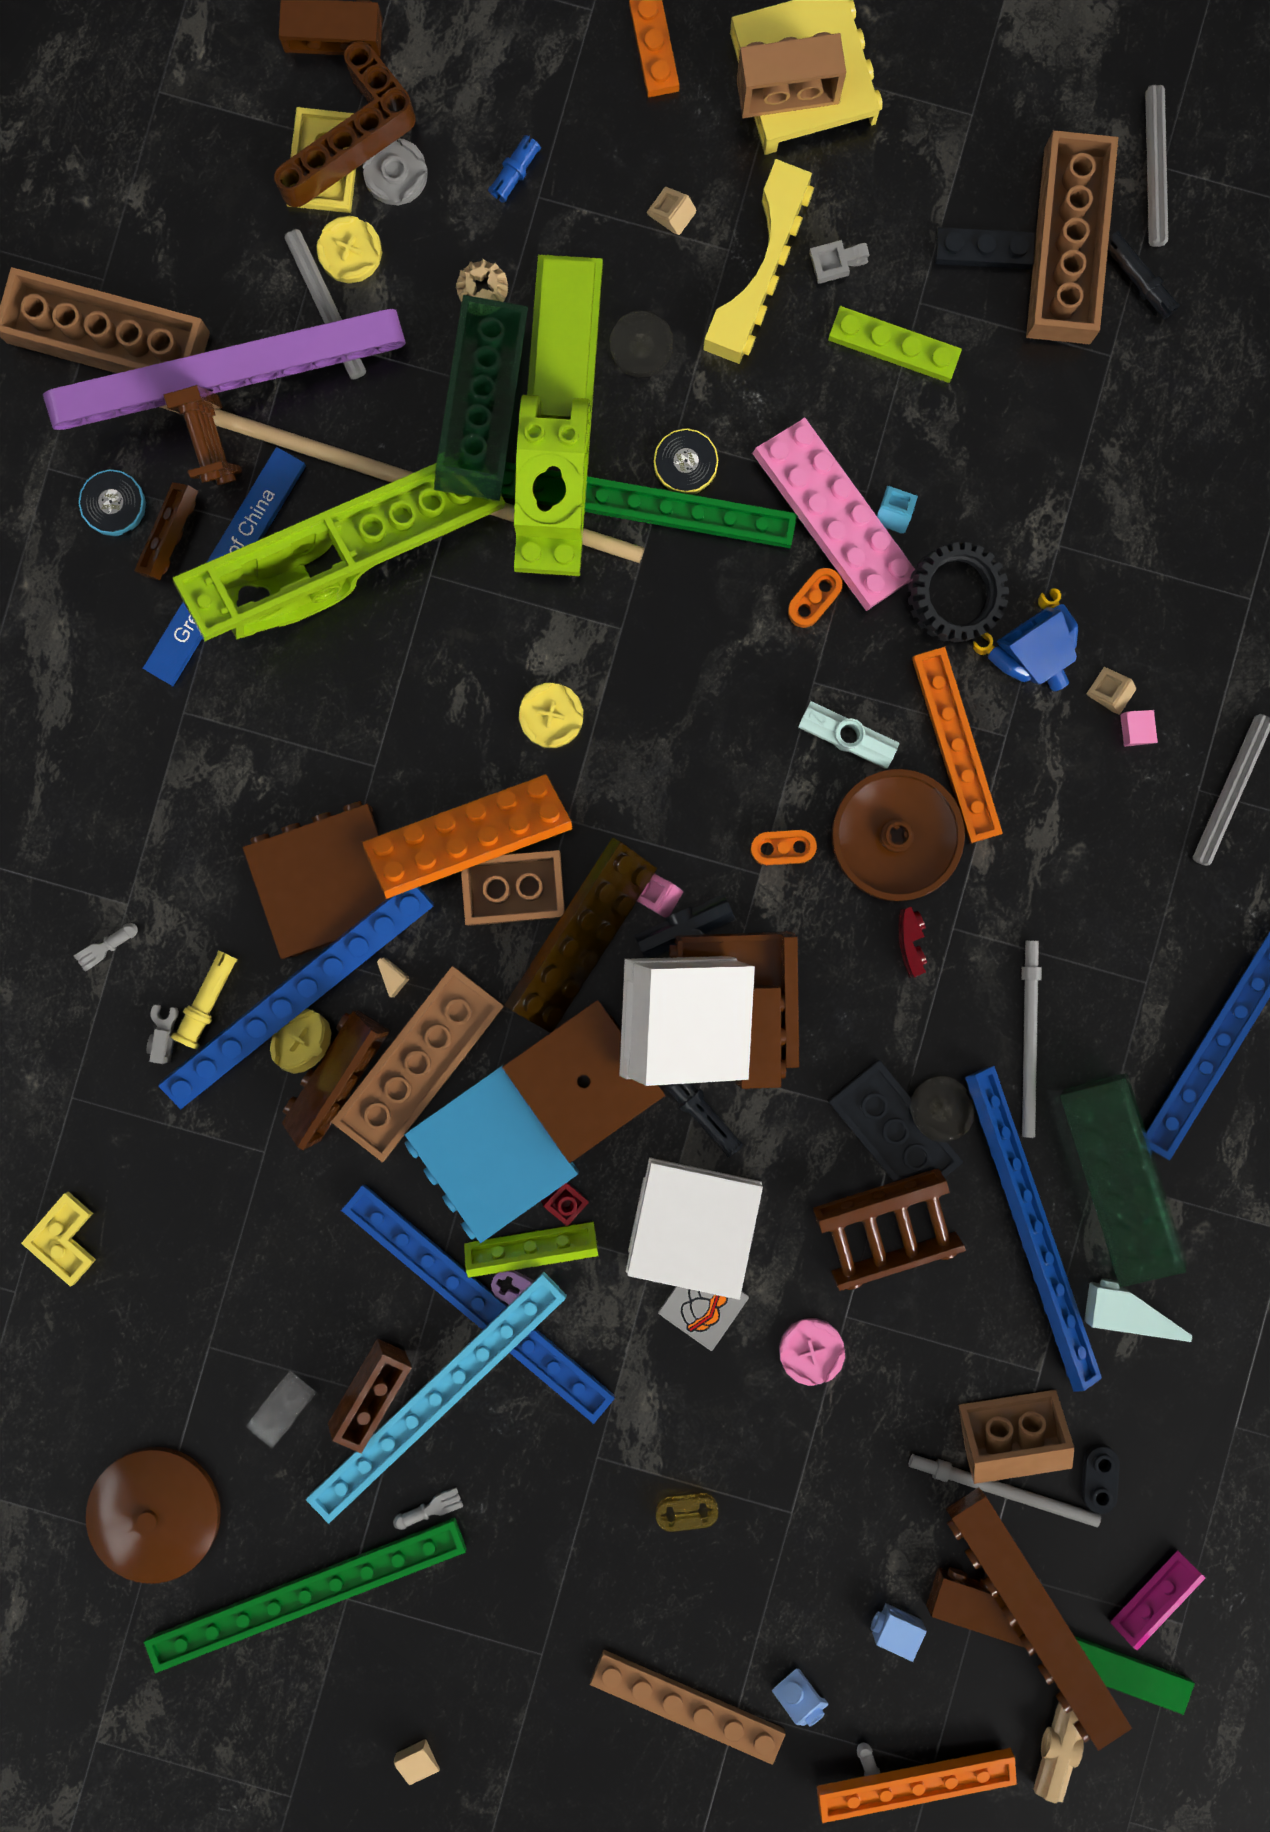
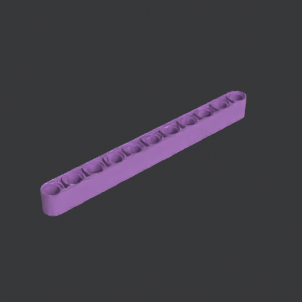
M387 309L54 388L43 393V399L52 428L54 430H64L164 406L166 402L163 394L198 385L213 393H218L392 351L404 346L406 342L397 311L395 309Z

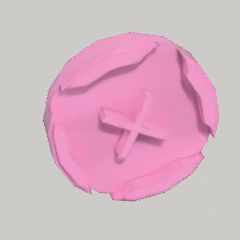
M817 1318L801 1319L792 1324L783 1334L779 1345L780 1361L786 1373L796 1382L807 1386H814L832 1380L842 1369L845 1359L844 1343L838 1331L828 1322Z

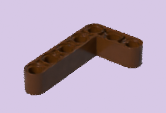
M358 41L350 44L344 52V59L353 83L369 103L281 164L275 171L274 180L284 202L291 207L305 205L409 132L415 125L416 117L408 93L371 46L365 42Z

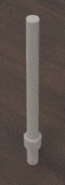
M1025 941V967H1022L1021 980H1025L1022 1137L1029 1138L1035 1137L1038 980L1042 978V967H1038L1039 941Z
M912 1454L909 1460V1467L932 1474L934 1479L943 1482L951 1480L976 1489L979 1487L982 1491L1094 1527H1098L1101 1522V1515L1005 1483L990 1481L974 1484L970 1472L952 1467V1463L941 1459L933 1461Z

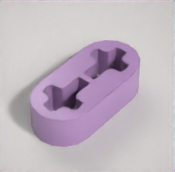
M515 1270L496 1273L493 1277L491 1288L493 1294L498 1299L510 1304L535 1280ZM507 1276L513 1279L511 1284L520 1289L519 1293L512 1289H508L506 1293L500 1290L501 1284L497 1282L498 1279L505 1280Z

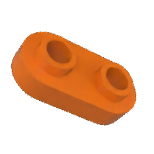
M822 568L809 578L791 600L788 607V616L794 625L806 628L814 625L841 592L842 579L840 575L833 569ZM827 582L831 589L828 592H823L820 590L819 584ZM803 606L807 607L810 615L803 617L799 614L798 609Z
M804 830L764 832L759 834L751 844L753 859L757 863L766 866L805 863L815 855L817 850L815 838ZM800 841L804 843L805 851L803 853L794 851L793 845L795 842ZM768 843L772 846L773 852L771 855H764L761 852L763 844Z

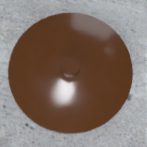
M885 770L860 781L841 801L832 825L833 851L844 875L863 892L888 901L916 899L939 888L956 869L964 848V822L956 801L939 782L925 774L912 770Z
M164 1447L137 1449L114 1461L95 1482L86 1507V1528L90 1543L101 1561L113 1572L126 1579L150 1584L174 1580L192 1570L211 1548L220 1524L219 1496L212 1479L205 1469L188 1455Z

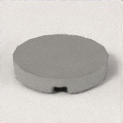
M397 139L363 163V175L367 189L374 198L385 204L399 206L413 201L421 194L427 182L428 170L423 154L416 145L405 139Z

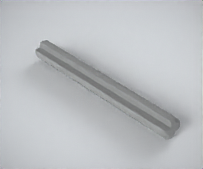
M1151 85L1145 92L1148 230L1150 246L1161 247L1168 242L1165 88L1163 85Z
M294 229L286 233L285 240L324 323L342 320L301 231ZM360 358L343 362L351 379H358L366 374V369Z
M1262 714L1254 717L1193 855L1195 862L1205 866L1212 863L1270 732V717Z

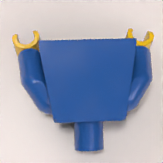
M1052 588L1049 593L1054 601H1048L1045 595L1041 593L1038 598V604L1043 610L997 641L999 646L994 647L993 637L991 634L985 633L982 637L988 641L989 645L987 647H980L973 641V649L980 655L989 654L988 659L1003 673L1021 682L1031 681L1039 685L1047 681L1052 691H1059L1069 684L1063 669L1075 662L1077 658L1075 648L1077 647L1078 624L1067 607L1059 603L1061 599L1060 591Z

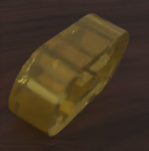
M704 1493L668 1497L661 1500L656 1507L658 1525L663 1530L670 1532L706 1528L712 1526L718 1518L716 1500ZM701 1503H706L708 1509H713L707 1512L706 1518H701L699 1512L689 1513V1511L698 1510ZM667 1507H673L676 1513L685 1512V1514L675 1515V1521L668 1522L667 1516L661 1515L667 1512Z

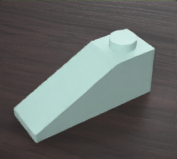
M1101 1279L1100 1284L1089 1283L1084 1321L1091 1327L1191 1342V1334L1121 1287V1282Z

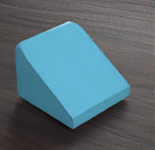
M887 486L877 513L878 519L885 528L905 533L918 496Z

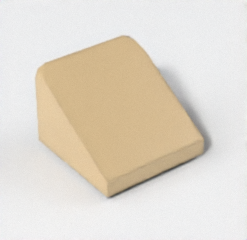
M665 187L651 205L647 214L671 232L680 235L695 215L696 208L688 195Z
M1104 667L1088 690L1087 695L1110 711L1120 715L1136 691V687L1132 679Z
M380 958L377 963L387 992L391 998L395 997L408 982L409 976L389 959Z
M426 1739L397 1752L393 1761L396 1769L409 1785L440 1771Z

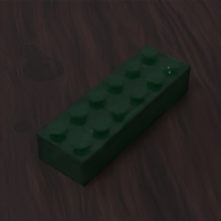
M463 295L436 463L434 490L500 501L528 306Z
M1128 1073L1064 1089L1060 1095L1119 1287L1186 1273L1187 1261Z

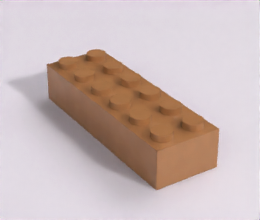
M1053 130L1044 148L1026 338L1091 344L1100 331L1118 137Z
M11 267L0 304V337L7 344L114 373H121L204 353L210 331L201 318Z

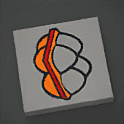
M676 1286L658 1311V1314L704 1347L713 1351L749 1299V1296L741 1291L740 1300Z

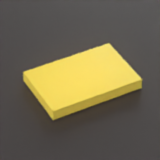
M297 107L291 157L354 113ZM356 169L298 208L351 213Z

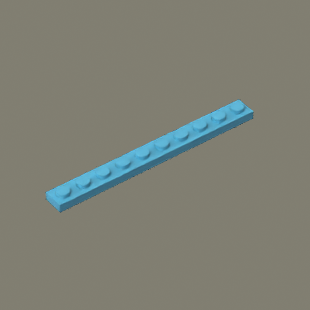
M543 1272L371 1436L362 1454L355 1451L307 1497L306 1501L329 1524L566 1299L567 1295Z

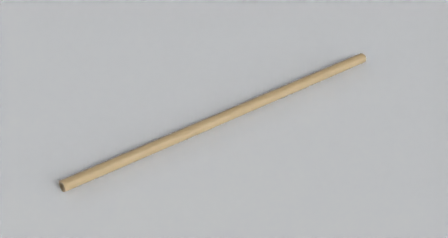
M167 405L160 406L161 408L173 411L171 409H168ZM220 409L214 410L216 416L213 419L216 426L388 482H394L413 473ZM505 502L503 509L489 515L514 522L515 505ZM583 528L582 545L637 563L641 562L644 547Z

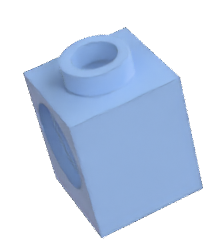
M885 1603L882 1612L878 1611L875 1614L871 1624V1631H873L872 1634L877 1646L909 1661H914L927 1632L921 1619Z

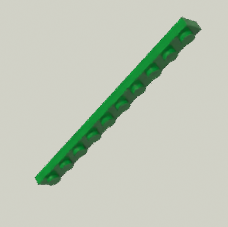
M481 458L501 496L515 500L516 464ZM547 469L546 472L537 476V484L534 486L533 494L537 499V504L553 506L561 502L566 493V485L562 479V473ZM587 476L585 512L791 548L797 517L796 513Z
M452 1518L149 1636L145 1639L144 1645L155 1673H158L466 1553L467 1548L455 1518Z

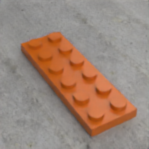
M545 774L366 840L362 844L385 898L388 899L572 829V823L548 776Z

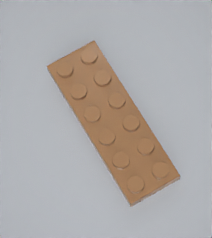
M452 966L331 1123L381 1162H384L501 1012L504 1005Z

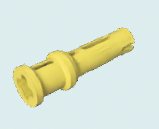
M219 950L192 1006L188 1005L187 1008L185 1007L183 1011L185 1016L177 1032L172 1033L170 1036L172 1039L196 1050L200 1046L198 1040L205 1026L212 1022V1016L209 1014L235 962L238 960Z

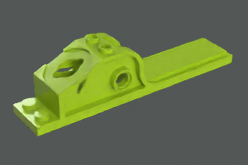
M538 255L527 395H522L517 439L514 528L516 532L515 572L580 576L603 259ZM556 466L561 470L562 479L566 485V493L561 502L553 505L548 511H542L538 508L537 499L533 494L534 486L537 484V476L546 472L549 467Z
M474 446L173 577V583L204 642L229 630H232L236 639H240L263 630L298 622L335 605L355 589L358 578L367 570L501 510L505 506V501ZM333 544L342 561L332 565L331 569L310 578L304 565L319 558ZM245 586L264 587L270 593V596L257 602L251 601L239 607L236 605L239 599V590Z

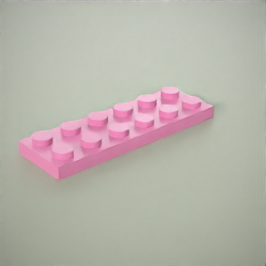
M803 418L755 448L752 454L866 611L913 580L910 577L915 568L806 418Z

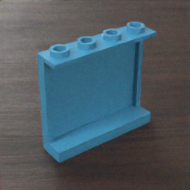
M505 1064L404 1134L408 1139L405 1142L408 1151L415 1159L417 1157L422 1159L426 1165V1168L423 1170L429 1181L434 1186L436 1184L440 1185L445 1192V1195L442 1196L445 1204L453 1213L455 1211L459 1212L464 1220L461 1223L464 1231L470 1239L473 1240L476 1237L479 1243L485 1241L579 1173L573 1162L569 1164L502 1068Z

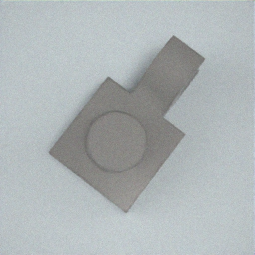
M842 240L810 248V256L818 284L849 276V266L855 267L867 264V257L870 256L867 243H861L844 249Z
M153 1005L150 1015L153 1022L157 1025V1029H154V1034L149 1036L147 1042V1053L150 1054L149 1062L170 1063L174 1039L170 1036L176 1032L174 1024L178 1018L179 1011L178 1008L171 1007L169 1017L163 1019L160 1016L161 1005Z

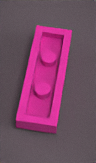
M1177 1551L1110 1623L1134 1649L1138 1650L1200 1585L1205 1577Z

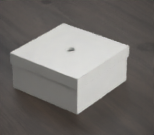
M730 956L625 959L619 1076L625 1079H633L645 1086L749 1080L755 966L739 962L737 958Z
M649 1157L628 1250L629 1256L626 1266L628 1276L740 1300L763 1189L762 1182Z

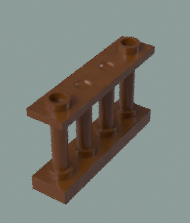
M198 385L163 394L167 408L179 412L180 415L183 414L200 465L199 468L188 470L190 478L201 479L202 483L216 480L217 485L236 481L235 474L242 473V468L239 465L227 463L213 419L216 416L214 410L222 408L219 396Z
M939 1168L813 1207L821 1232L829 1231L832 1233L841 1268L831 1272L839 1291L857 1289L864 1283L939 1259L948 1260L955 1257L958 1253L966 1251L956 1231L948 1233L939 1198L950 1193L947 1181ZM924 1201L927 1204L936 1238L917 1243L907 1208L910 1205ZM892 1211L896 1216L904 1248L885 1253L876 1218L878 1215ZM860 1221L863 1222L873 1258L854 1263L844 1228L847 1225Z

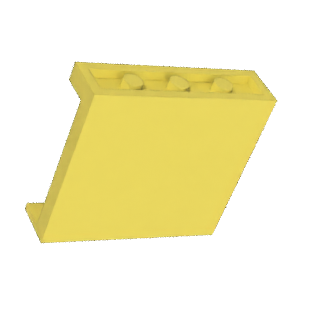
M792 0L732 17L730 35L738 63L740 47H746L753 42L768 44L779 42L787 37L802 39L813 37L821 32H828L830 34L841 33L846 77L839 104L755 116L754 119L765 155L777 152L778 144L782 141L869 118L871 126L876 124L879 111L883 107L882 98L879 90H874L872 84L874 78L873 67L870 59L866 60L864 56L865 40L861 28L857 29L855 25L856 9L853 0Z

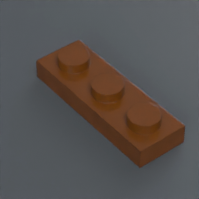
M172 482L136 565L135 572L148 578L161 580L162 575L167 572L170 566V556L173 549L182 538L186 519L195 508V498L198 490L189 485Z

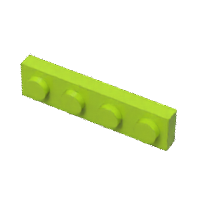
M842 306L838 310L828 341L950 383L962 351L961 348Z
M594 1222L487 1239L482 1243H479V1241L464 1243L465 1267L468 1278L598 1256Z

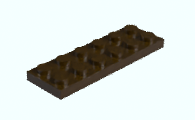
M612 837L504 1006L548 1032H553L592 969L596 966L601 955L614 938L621 924L632 910L639 896L650 882L657 868L622 842Z

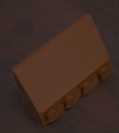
M359 1010L352 1011L351 1015L347 1012L343 1015L336 1026V1030L339 1033L333 1043L330 1041V1045L315 1070L310 1068L303 1077L300 1085L304 1088L298 1098L292 1096L282 1111L286 1114L282 1124L296 1146L301 1150H305L322 1140L332 1124L331 1121L341 1110L390 1033V1030Z

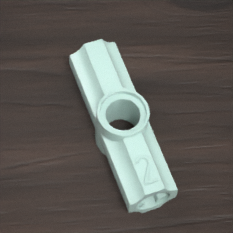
M810 701L798 728L834 744L839 750L849 751L884 769L889 767L899 746L898 742L863 726L858 720L848 719ZM846 727L852 728L857 735L856 742L846 743L843 741L840 735L841 729Z

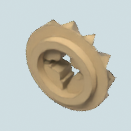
M482 259L480 262H470L464 270H460L456 283L457 293L461 302L468 309L485 313L495 310L504 302L508 293V281L505 272L496 263L492 264ZM488 277L487 284L491 291L489 289H481L480 292L476 293L477 287L473 280L483 281L484 278Z

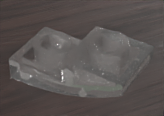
M289 1371L246 1427L272 1449L294 1423L296 1416L314 1397L315 1391L292 1371Z

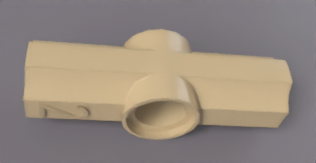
M1058 1702L1052 1726L1047 1727L1043 1734L1041 1742L1042 1760L1033 1788L1035 1794L1053 1803L1063 1802L1072 1769L1080 1764L1084 1747L1083 1739L1073 1723L1078 1721V1718L1073 1710L1067 1714L1060 1702Z

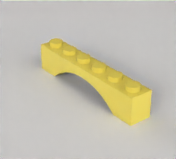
M775 159L764 187L762 198L769 234L765 258L756 276L748 286L730 302L716 309L705 337L704 351L740 364L743 354L749 356L756 338L751 333L755 324L761 326L767 311V306L763 305L767 294L773 296L779 280L775 272L778 265H785L791 247L786 244L790 235L796 237L803 217L798 216L802 205L808 207L814 191V187L810 186L811 172Z

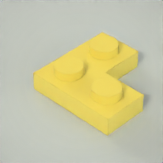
M66 1192L21 1244L71 1287L96 1260L72 1239L93 1213L70 1192Z

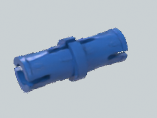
M524 135L511 157L505 158L502 163L503 169L488 188L489 193L497 199L500 195L499 201L503 203L506 202L507 197L517 182L525 178L527 167L541 149L540 145L533 138L530 143L528 142L530 136Z

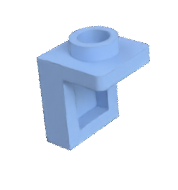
M796 1668L772 1689V1692L796 1725L805 1726L808 1724L810 1727L817 1723L825 1714L822 1710L828 1706V1702L817 1694L800 1669Z

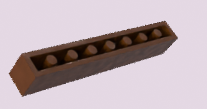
M978 1487L947 1507L946 1511L952 1518L946 1522L957 1540L964 1537L970 1547L964 1552L975 1569L982 1566L988 1577L983 1579V1582L993 1598L1000 1595L1006 1605L1001 1608L1002 1612L1012 1627L1017 1624L1020 1626L1024 1634L1019 1639L1030 1656L1037 1653L1042 1661L1037 1667L1048 1685L1055 1682L1060 1692L1055 1694L1065 1712L1068 1714L1073 1710L1078 1718V1721L1073 1723L1084 1742L1086 1743L1091 1739L1099 1751L1132 1729L1131 1725L982 1490Z

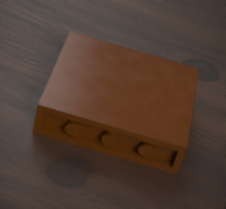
M361 801L344 806V812L333 816L331 812L312 817L313 823L302 827L300 823L287 825L281 828L282 834L270 837L269 833L251 838V844L243 847L281 959L287 960L330 945L386 900L362 844L366 840L380 836L372 815L373 808L370 805H362Z
M766 932L675 936V945H669V958L730 956L737 958L739 962L755 966L754 985H775L781 988V993H784L785 1012L781 1013V1026H784L786 1030L785 1046H781V1059H785L786 1068H799L798 937L795 933Z

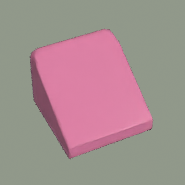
M1154 710L1128 711L1120 715L1124 747L1158 743Z
M654 874L637 902L667 918L681 898L683 891L671 882Z

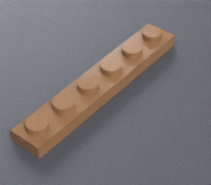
M604 1649L590 1680L591 1686L772 1765L786 1735L785 1729Z

